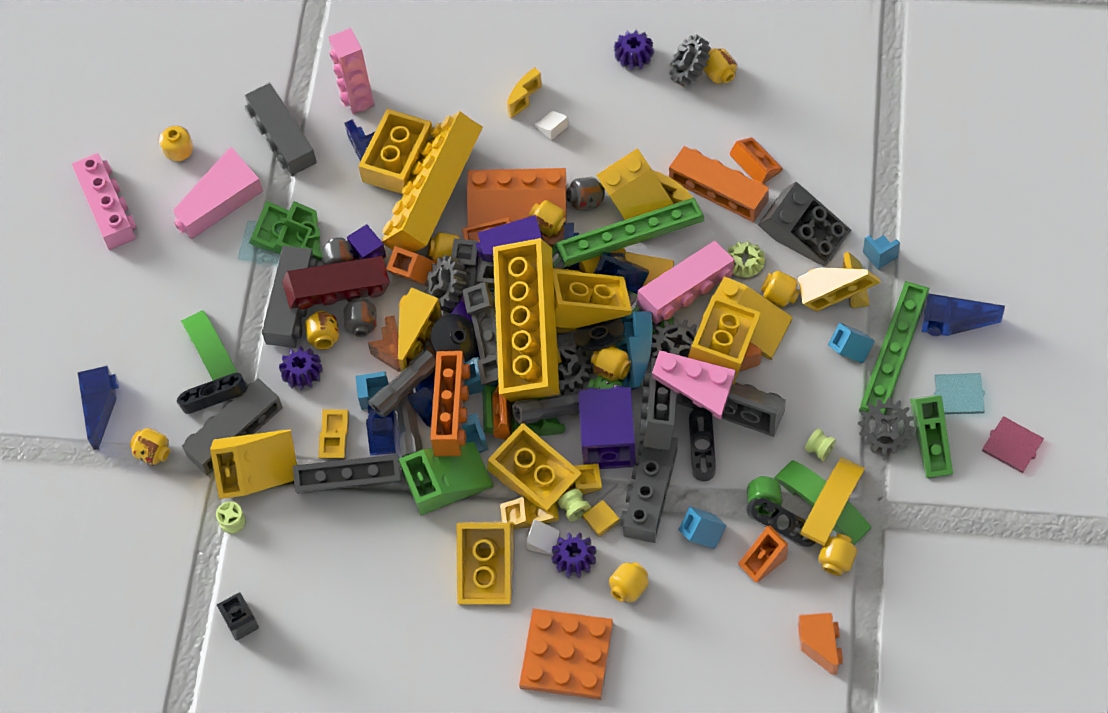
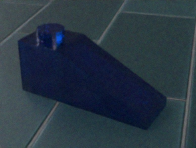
M928 293L921 332L932 336H949L1001 323L1005 306Z
M108 365L77 372L87 439L93 450L100 447L117 400L115 389L119 388L118 378L116 374L111 373Z

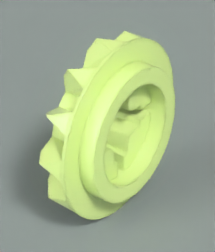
M747 241L746 243L737 242L733 247L729 246L727 253L735 259L734 275L743 278L752 277L763 269L765 256L764 251L759 248L758 244L753 245ZM747 253L749 259L745 262L744 266L741 257Z

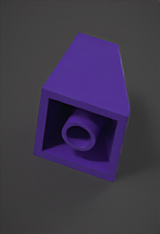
M534 215L478 232L480 242L476 243V247L482 261L494 262L493 247L539 238L543 241L545 240L537 218Z
M614 386L610 389L587 388L578 391L583 465L598 464L599 469L634 467L636 458L631 387Z

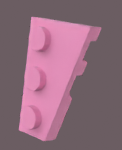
M659 351L652 371V378L674 392L682 393L693 400L695 405L700 408H706L713 413V416L721 420L735 378V370Z

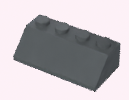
M735 382L734 385L732 384L721 419L774 437L785 412L786 399H783L776 393H766L757 390L756 387L750 384L742 385ZM677 393L678 404L692 409L700 408L690 398L682 393Z

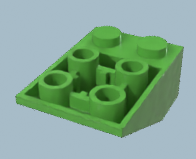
M468 442L465 446H461V456H434L433 448H429L399 459L402 473L420 516L494 487L475 442Z

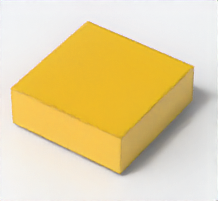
M604 500L582 515L584 521L598 537L620 522V518Z

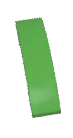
M204 310L181 320L212 381L238 373Z
M794 460L790 461L774 477L793 496L797 493L812 507L826 484L823 478ZM847 501L833 530L838 534L850 537L852 539L851 543L855 545L871 530V526L859 511Z

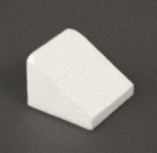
M551 111L537 122L535 127L552 141L569 127L568 117Z
M533 520L526 542L527 550L553 556L552 547L557 545L560 531L540 521Z

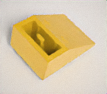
M291 429L214 439L210 452L219 499L245 496L294 481L293 465H297Z

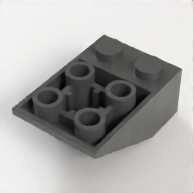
M797 181L783 189L758 223V226L775 241L823 267L828 264L851 231L847 225Z

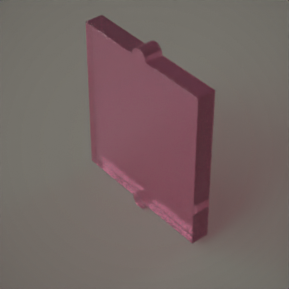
M1003 416L995 430L990 431V437L982 451L1023 473L1031 459L1036 458V451L1044 438Z

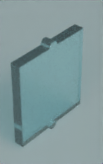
M247 221L238 259L256 261V263L268 262L278 264L280 252L261 249L249 244L257 221ZM281 224L275 226V232L278 235L283 226Z
M981 373L935 374L936 391L934 395H942L945 415L984 414L983 396L985 391L982 390Z

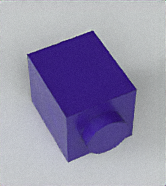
M368 224L347 236V241L351 243L355 257L358 260L382 256L383 259L387 257L384 244Z

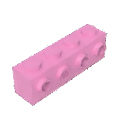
M349 28L329 36L331 46L329 54L334 64L333 70L337 77L336 83L341 92L339 95L344 107L349 106L352 114L374 106L363 51L352 29Z
M99 153L72 163L108 249L110 250L135 240L136 237L133 229L137 227L132 215L126 216L124 212L129 210L124 197L118 198L116 194L120 192V188L115 178L111 180L109 178V174L113 172L108 161H102Z
M713 241L640 288L637 294L636 305L643 312H651L652 321L655 324L662 320H668L682 307L691 305L694 299L700 295L708 294L714 286L722 281L724 276L731 278L735 259L716 241Z

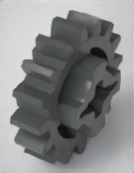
M691 35L688 41L686 39L683 40V44L678 46L677 54L673 55L674 59L670 63V66L673 67L669 71V74L672 75L670 79L683 87L685 85L690 86L691 81L696 82L697 78L702 75L703 67H707L706 62L710 58V55L707 54L711 50V47L708 46L709 42L698 35Z
M444 255L443 258H437V264L432 263L433 270L432 272L428 271L427 281H425V285H428V288L424 291V293L439 299L440 309L443 311H447V308L453 309V303H459L458 296L463 295V286L466 285L463 278L467 275L466 272L462 271L465 265L460 263V259Z
M674 318L672 325L668 321H664V329L657 326L656 334H652L651 352H654L652 358H657L659 351L688 358L697 334L695 332L697 325L694 324L688 327V320H684L682 324H679L677 318Z
M565 341L563 346H560L557 342L562 361L558 363L559 390L561 395H564L565 390L574 392L575 387L582 390V381H590L589 374L592 373L591 357L586 356V350H578V346L575 343L571 347L568 345V341Z
M889 397L886 400V404H883L880 398L876 399L877 406L875 407L869 403L867 407L870 411L868 413L861 412L865 420L858 422V425L864 427V430L859 432V436L866 435L867 437L864 444L872 443V451L874 452L880 447L882 454H886L887 448H890L893 454L897 453L896 446L898 445L905 449L906 445L903 441L905 439L912 441L913 438L908 432L916 428L909 425V422L915 419L914 416L907 417L906 415L910 408L901 409L900 400L893 405ZM889 408L895 410L896 413L892 416L884 415L880 409ZM872 416L876 424L875 430L870 433L869 421ZM896 418L891 425V433L886 430L877 435V432L882 427L880 422L882 419L887 422ZM903 419L904 431L901 436L897 429L898 422ZM881 436L889 437L893 443L883 444L876 440Z

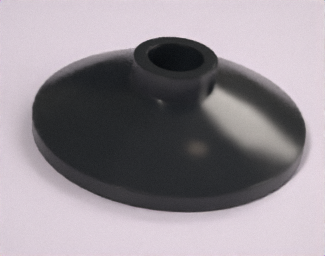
M449 314L438 319L433 325L430 333V342L436 355L437 351H463L465 362L475 356L478 351L474 325L470 320L461 315ZM455 333L461 336V340L455 338Z
M616 318L577 328L574 332L575 344L579 348L588 351L609 348L623 337L624 325Z

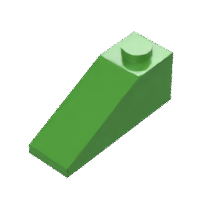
M942 395L910 398L912 416L915 418L913 423L914 427H916L915 432L926 478L953 474Z

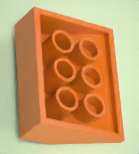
M566 168L468 170V227L510 217L511 222L530 217L528 215L535 203L540 205L545 200L563 209L565 212L564 218L567 219ZM567 221L557 236L554 234L551 237L543 235L545 242L550 247L556 242L567 239Z

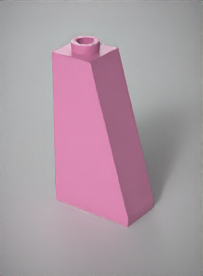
M231 147L173 210L176 217L174 221L175 226L180 233L186 232L191 239L263 192L259 178Z

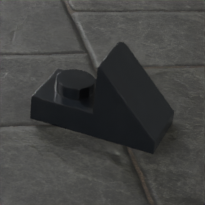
M240 592L216 604L236 641L259 629L253 613Z

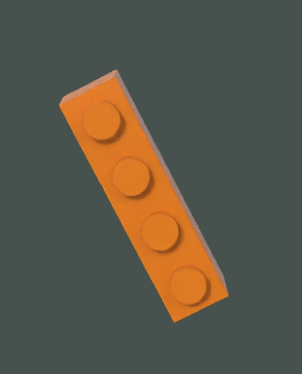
M684 146L669 166V177L685 189L753 223L769 201V187L757 180L754 181L746 177L742 172L732 170L724 166L720 161L712 160L702 155L696 149Z

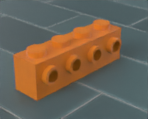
M437 351L430 438L434 456H461V446L466 445V431L462 429L463 423H467L468 419L464 401L469 400L468 385L465 386V381L470 379V365L465 364L463 351Z

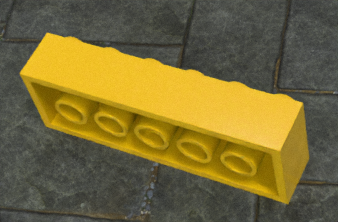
M461 111L453 116H447L442 123H436L430 132L432 138L421 150L423 156L411 171L413 177L403 187L402 193L404 195L392 210L394 216L383 228L382 233H384L381 241L391 250H394L396 246L415 253L427 246L483 128Z
M541 238L493 247L499 394L510 402L559 395L552 248Z

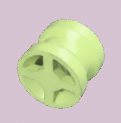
M818 428L808 439L804 450L817 454V458L824 461L832 452L837 440L832 436H825L824 431Z
M580 489L570 490L558 501L559 507L566 511V517L570 522L581 519L582 515L591 509L590 504L583 500V494Z
M232 501L225 502L216 511L217 520L224 532L234 534L241 531L245 526V515L238 503Z

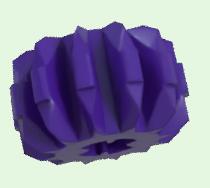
M637 29L634 33L626 30L625 36L619 35L617 42L614 44L616 61L620 62L622 68L629 65L631 71L634 66L642 69L643 64L649 65L654 55L652 39L647 38L646 32L639 34Z
M300 346L297 352L290 349V356L282 355L283 363L279 364L281 378L285 383H288L291 389L298 386V389L302 391L304 385L312 388V381L320 382L319 374L323 373V367L320 364L321 359L318 354L314 355L311 348L304 352V349Z
M569 532L567 533L566 540L559 537L557 539L558 545L552 547V553L554 554L552 563L557 564V571L561 573L566 570V577L568 578L572 573H576V576L580 578L582 570L590 573V565L596 564V557L594 555L597 553L596 547L591 546V539L588 537L582 540L580 532L576 535V538H572V534ZM573 553H578V555L575 554L576 557H570V555L573 556Z

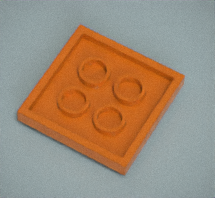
M533 608L519 683L520 689L601 700L613 619Z

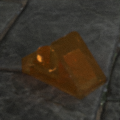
M395 315L385 317L386 327H381L383 340L368 342V347L372 356L394 370L401 372L398 361V327Z

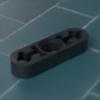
M233 373L182 392L177 398V404L185 414H191L239 397L247 390L248 383L241 373Z
M696 408L689 415L692 474L697 480L705 482L711 480L716 473L713 420L709 410ZM698 417H703L704 431H699ZM705 439L709 442L710 446L705 450H700L695 446L697 440ZM706 457L707 472H702L701 458Z
M754 498L748 503L747 514L751 520L764 527L770 525L780 536L799 546L811 547L816 544L811 539H803V535L793 532L795 528L802 530L806 522L805 519L766 498ZM757 505H763L765 511L773 514L770 517L762 514L758 515V511L755 508ZM784 514L789 519V525L786 529L781 530L777 526V519Z

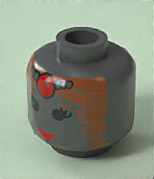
M594 177L576 178L571 182L570 187L567 188L566 196L567 200L577 210L595 209L604 200L605 190L602 184Z
M332 238L322 248L324 265L355 260L354 249L351 243L344 238Z
M365 298L352 299L343 310L345 329L356 337H365L374 331L377 326L375 305Z

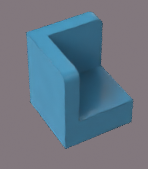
M869 235L865 237L863 253L879 270L898 258L900 242L896 239L890 243L884 235L873 240Z
M839 322L828 346L840 355L863 363L875 341L864 332Z
M385 371L355 376L361 410L371 409L372 407L368 401L389 384Z
M477 413L468 415L467 423H463L462 429L466 431V443L475 442L479 453L488 451L487 441Z
M689 507L678 530L691 542L716 548L726 525L715 514Z

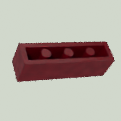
M379 256L287 271L282 284L290 309L299 308L303 310L317 304L328 306L341 300L350 302L352 299L370 296L371 298L382 296L390 285V280L383 257Z

